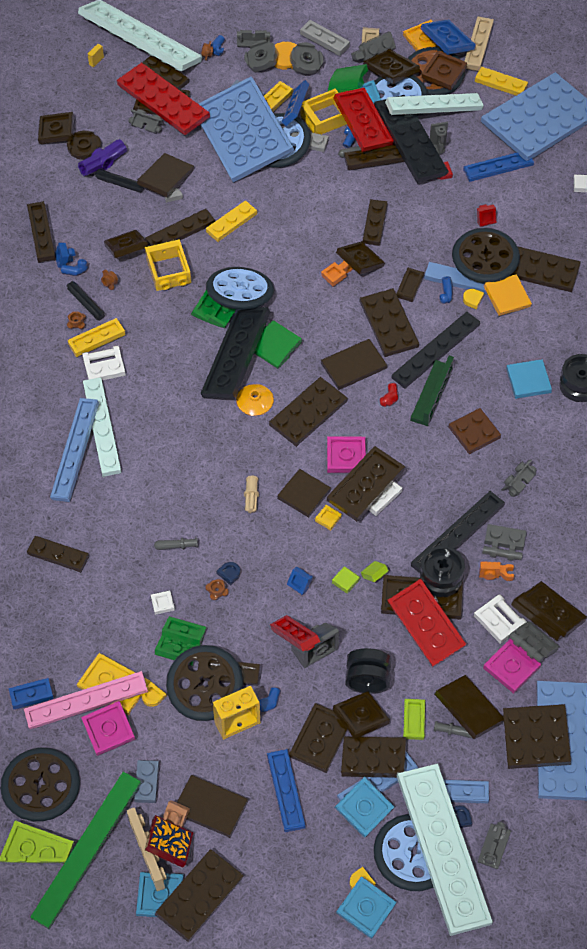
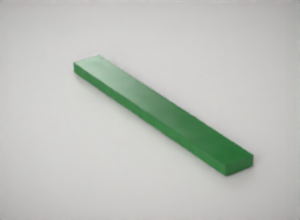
M122 772L30 916L32 920L47 929L51 928L142 784L140 780Z

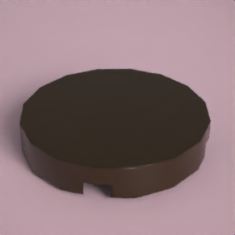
M91 131L75 132L73 140L67 141L68 152L76 159L85 160L91 157L97 148H101L100 137Z

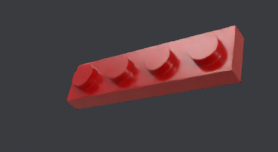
M288 615L270 624L274 633L301 651L311 650L315 647V644L320 642L316 633Z

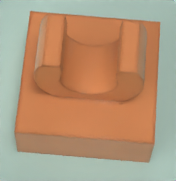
M170 800L163 819L183 828L190 808Z

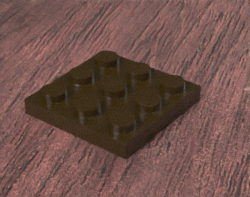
M565 704L503 708L508 769L571 765Z

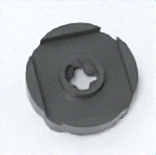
M260 40L250 46L248 53L247 51L245 52L244 60L253 72H259L276 65L278 52L272 42L268 43L267 40Z
M302 42L297 44L290 53V62L293 65V70L304 74H316L323 64L322 52L320 50L318 52L311 43Z

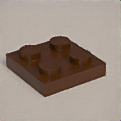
M437 50L422 72L421 78L452 90L467 68V62Z
M481 408L449 423V429L468 454L501 438L500 432Z

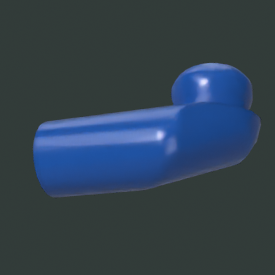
M218 35L211 43L213 54L216 56H220L224 52V48L221 45L225 38L222 35Z
M347 126L344 130L347 136L342 145L350 148L355 138Z
M79 259L76 266L63 264L61 273L77 276L87 270V261Z
M445 276L442 277L444 294H441L439 297L440 302L443 304L450 303L452 300L451 277Z
M272 687L269 696L259 700L261 712H266L276 707L280 695L278 688Z

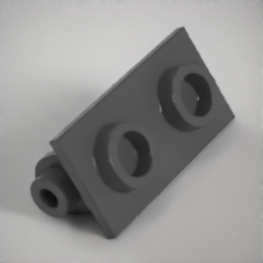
M252 30L237 31V47H250L253 43L260 40H267L270 43V32H267V30H255V34H252Z
M137 109V111L130 110L133 113V117H130L128 121L131 123V126L143 129L144 124H146L145 130L155 134L161 133V125L166 126L158 115L153 114L150 116L140 109Z
M448 121L431 124L430 140L439 155L445 151Z
M532 460L519 463L514 469L516 473L509 475L505 479V486L501 490L503 491L507 488L509 490L508 493L512 497L518 496L526 486L521 480L527 484L536 475L537 469L529 465Z
M504 823L490 824L478 863L495 869L499 868L511 833L510 830L505 828L506 825Z

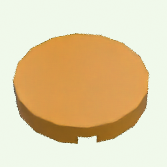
M292 42L275 44L278 52L276 68L287 70V68L293 69V65L290 62V53L297 44Z

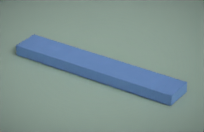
M80 398L50 495L52 500L70 502L99 406L97 399Z

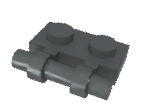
M488 524L484 544L492 545V547L484 546L482 554H488L494 558L496 556L505 557L510 561H513V559L521 560L523 553L515 552V549L523 551L526 531ZM498 546L509 548V550L499 549Z
M530 621L519 626L516 633L512 631L508 636L514 641L513 644L515 646L521 647L527 652L528 657L534 658L539 663L544 657L547 658L556 653L560 647Z

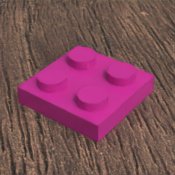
M327 436V473H350L366 455L365 437Z
M509 639L484 664L483 669L514 694L541 667V663L534 658L528 657L526 651L521 647L515 646L513 644L514 641Z
M120 701L81 717L97 756L135 740Z

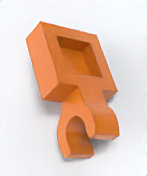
M345 261L339 265L334 262L321 271V276L330 285L335 286L346 278V273L352 271L353 268Z
M480 562L479 578L493 580L501 576L506 581H512L514 574H508L507 571H513L514 565H500V562Z

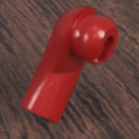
M395 383L388 384V393L380 398V404L383 407L391 406L397 402L398 391Z

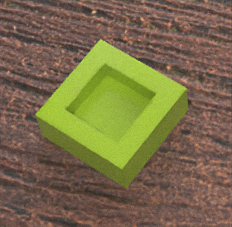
M374 561L360 573L364 579L376 582L389 570L385 564Z
M344 566L332 579V583L348 594L359 582L360 577Z

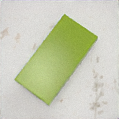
M404 699L403 737L406 739L424 740L425 700Z

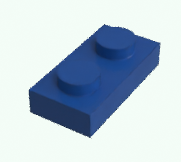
M49 678L8 688L14 710L54 699Z

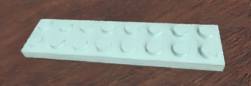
M96 0L79 7L78 14L82 15L85 19L107 29L110 33L121 37L124 41L134 44L137 48L159 58L162 62L168 63L176 70L183 71L200 63L202 60L200 54L102 0Z
M438 764L398 773L397 779L449 935L452 936L492 925L493 922Z

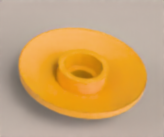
M251 384L239 391L236 402L238 408L243 413L258 416L265 414L271 409L274 398L272 392L267 387Z

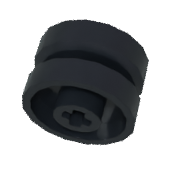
M587 354L570 356L562 366L559 381L560 390L564 396L575 402H587Z
M448 546L433 547L423 555L420 579H422L433 596H451L461 588L465 571L464 559L454 548Z
M362 648L353 650L347 655L346 668L348 670L346 671L345 685L349 689L359 693L368 691L370 694H376L390 688L389 672L391 670V657L389 654L377 649Z

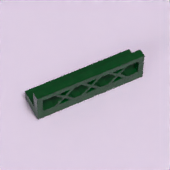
M449 355L446 363L435 360L410 421L429 426L453 370V356Z

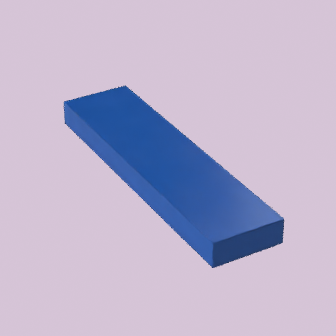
M306 80L299 84L292 93L282 119V123L285 126L298 116L309 87V83Z
M517 152L463 166V171L468 181L472 182L533 166L534 161L532 158L525 161Z
M288 750L267 753L284 832L304 829L305 822Z

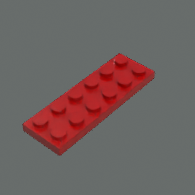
M142 62L117 80L119 87L184 135L191 132L210 117L209 111Z

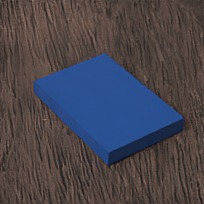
M450 20L421 25V30L447 55L475 50L476 44Z

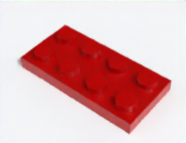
M365 88L336 93L333 99L362 152L393 144L394 140Z
M419 579L387 600L432 668L466 646V643L422 579Z

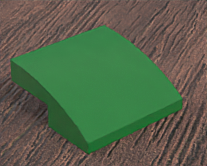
M367 64L336 69L330 79L328 91L336 89L338 93L360 89L364 84L363 76L368 71Z
M206 290L191 315L215 326L225 328L236 309L218 304L208 295Z
M273 320L263 330L254 354L278 369L289 359L290 353L301 344L302 338Z
M169 616L162 629V636L155 648L154 655L175 660L184 651L202 644L207 627Z

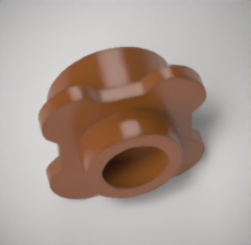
M209 41V44L204 43L201 50V56L205 57L206 61L207 57H211L213 52L211 41Z
M103 270L101 281L104 286H108L110 290H113V285L118 283V278L113 271Z
M75 311L68 315L69 322L67 327L69 329H83L85 327V314Z
M221 579L213 580L206 585V590L209 591L210 599L212 600L228 595V589L225 588L224 581Z

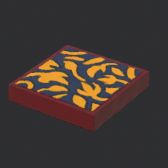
M155 815L152 819L145 851L183 868L187 862L193 832Z

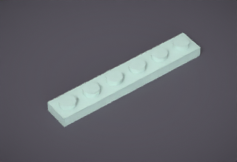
M478 93L387 97L385 101L391 115L482 110L484 106Z
M100 377L84 380L83 385L86 399H97L99 401L92 428L102 477L121 473L102 379Z

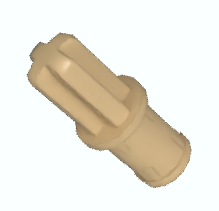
M248 476L246 478L244 497L245 511L248 513L256 511L257 498L259 497V492L257 491L258 477Z

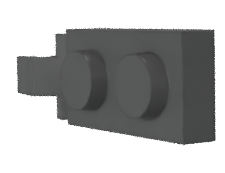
M385 32L361 43L358 46L359 50L351 53L353 60L362 59L365 61L388 49L396 48L391 32Z

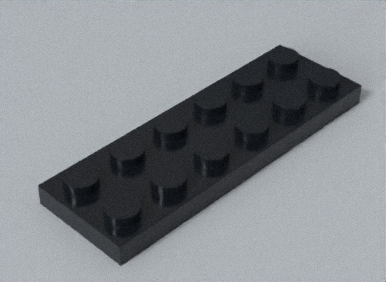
M386 99L375 101L374 106L416 183L447 175L449 171L417 115H391L385 103Z
M268 307L235 310L200 394L203 398H236L271 313Z

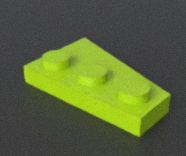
M15 821L0 855V862L65 863L75 843L74 841Z

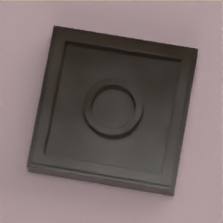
M73 112L40 116L39 144L73 140Z
M137 230L104 240L105 247L114 258L148 247L147 241Z
M362 241L339 247L336 251V254L359 274L382 268L385 264Z
M299 469L277 495V499L309 518L329 494L331 487Z
M368 691L333 705L334 713L354 739L384 727L390 722L388 716Z

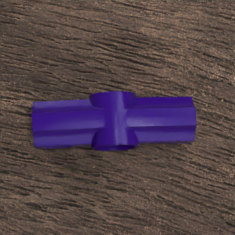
M119 139L104 149L97 148L91 157L78 163L80 173L86 176L98 169L107 170L110 168L115 159L127 152L124 142Z

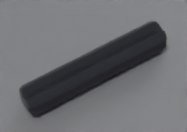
M102 169L96 171L95 177L99 180L142 193L144 187L138 185L135 180Z
M75 281L67 284L68 291L96 320L100 321L105 317L104 311Z

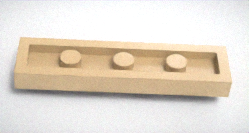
M477 17L471 41L476 46L475 50L467 51L465 62H467L466 69L480 70L494 19Z
M135 807L126 810L156 891L165 889L163 880L167 878L163 867L158 868L156 863L159 861V857L145 851L149 832H144L142 828L145 826L142 814L137 815Z

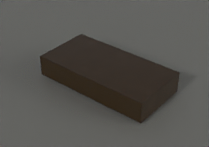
M408 267L396 293L397 297L413 302L425 272Z

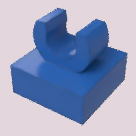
M58 243L55 251L57 266L62 268L63 264L66 265L68 262H73L72 256H76L75 250L72 248L67 249L66 243Z
M295 567L291 572L287 585L303 595L307 592L313 576L307 574L305 570Z

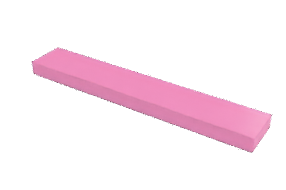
M141 671L25 708L24 712L29 729H34L146 693L148 689Z

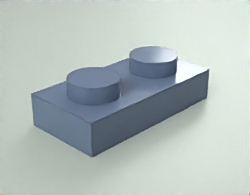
M138 760L136 779L140 780L142 784L135 793V802L156 803L159 761Z

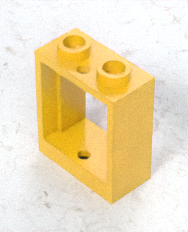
M336 89L303 101L300 108V116L312 133L322 135L347 125L333 99L334 95L338 93ZM334 104L340 114L320 121L314 112Z
M180 239L145 247L146 260L156 291L191 283V273ZM175 257L179 258L183 272L158 277L153 262Z
M251 686L213 702L214 723L223 740L260 724V702Z

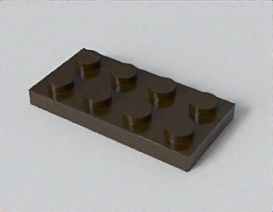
M394 288L360 297L359 302L384 357L419 348V342Z
M320 376L269 421V426L297 447L348 401V397Z
M374 446L327 496V501L358 522L405 471V466Z
M384 575L381 614L396 615L387 600L420 578ZM463 582L461 588L451 596H433L449 619L461 620Z
M210 849L157 909L155 916L189 942L243 879L244 875Z

